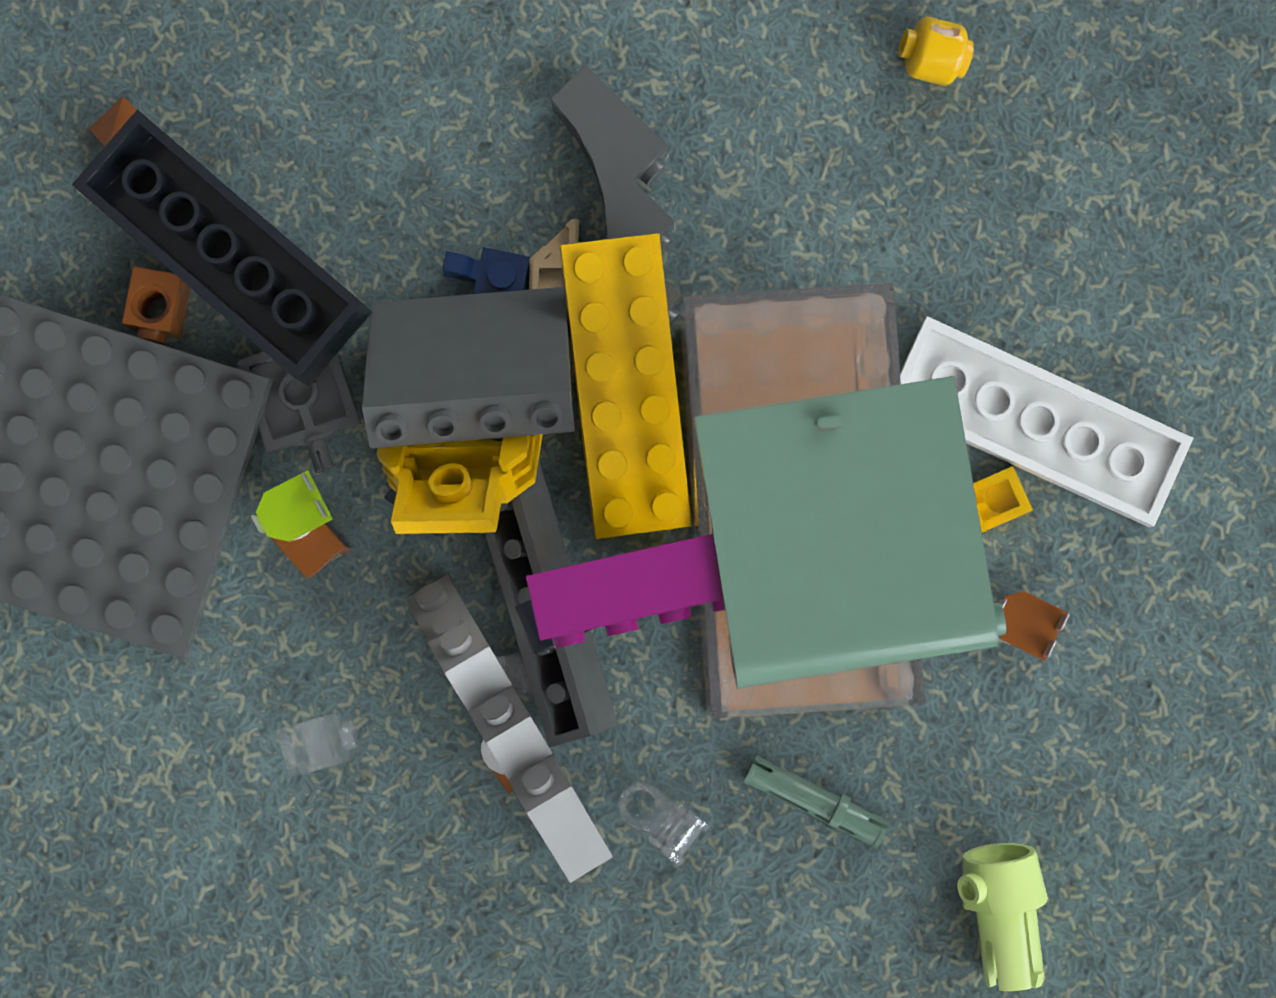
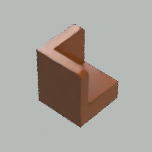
M328 522L313 529L305 537L289 542L271 538L307 578L313 577L338 554L345 555L351 550L350 546Z

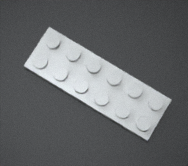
M928 316L923 320L894 385L955 376L966 444L1147 527L1155 526L1193 441V437Z

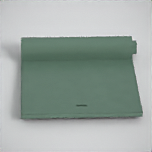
M955 376L694 417L729 630L730 657L737 689L994 648L998 645V636L1006 634V620L1000 602H993Z

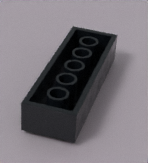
M138 109L72 184V186L288 373L307 386L314 381L367 320L370 314L373 313Z

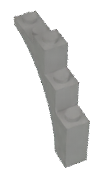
M448 575L424 586L420 591L406 598L405 600L443 672L468 710L486 745L503 770L526 813L569 882H573L612 858L613 856Z

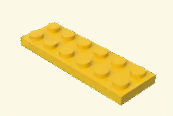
M655 233L559 245L594 537L602 539L692 526L660 234Z

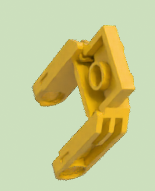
M543 434L503 437L502 441L478 439L378 448L376 455L383 464V472L388 476V484L397 493L391 518V524L395 533L496 532L501 504L509 503L536 481Z

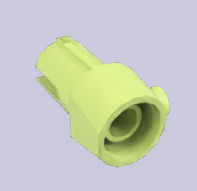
M997 843L976 847L965 852L963 855L962 876L958 880L957 888L962 899L963 908L976 912L986 986L989 988L995 986L996 979H998L1000 991H1020L1042 986L1045 972L1043 970L1036 909L1045 905L1048 897L1036 850L1032 846L1023 844Z

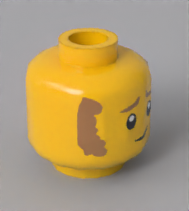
M925 16L918 21L913 30L905 29L900 40L898 56L905 58L904 65L908 76L937 85L948 86L957 77L963 78L971 63L974 43L968 40L967 31L962 25Z

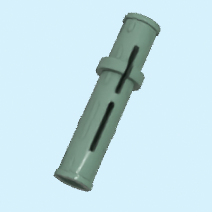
M757 754L743 781L744 784L761 790L826 823V829L834 833L838 829L870 845L874 849H877L887 832L886 829L890 824L889 820L850 802L851 797L843 793L838 796L816 786V784L772 764Z

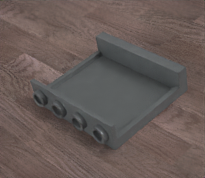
M564 287L371 302V311L373 313L370 314L362 411L370 448L575 432L569 356L570 333Z

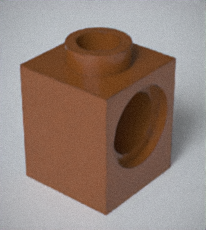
M133 266L122 324L136 331L137 337L163 345L165 344L166 337L181 339L191 288L174 273ZM157 298H165L166 309L164 313L158 318L149 319L147 315L149 304Z

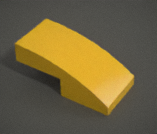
M1014 466L973 483L982 533L1033 511Z

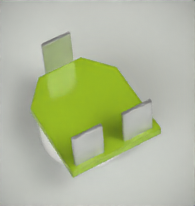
M309 470L264 492L256 510L257 516H251L259 532L266 533L268 537L289 542L301 539L313 529L333 520Z

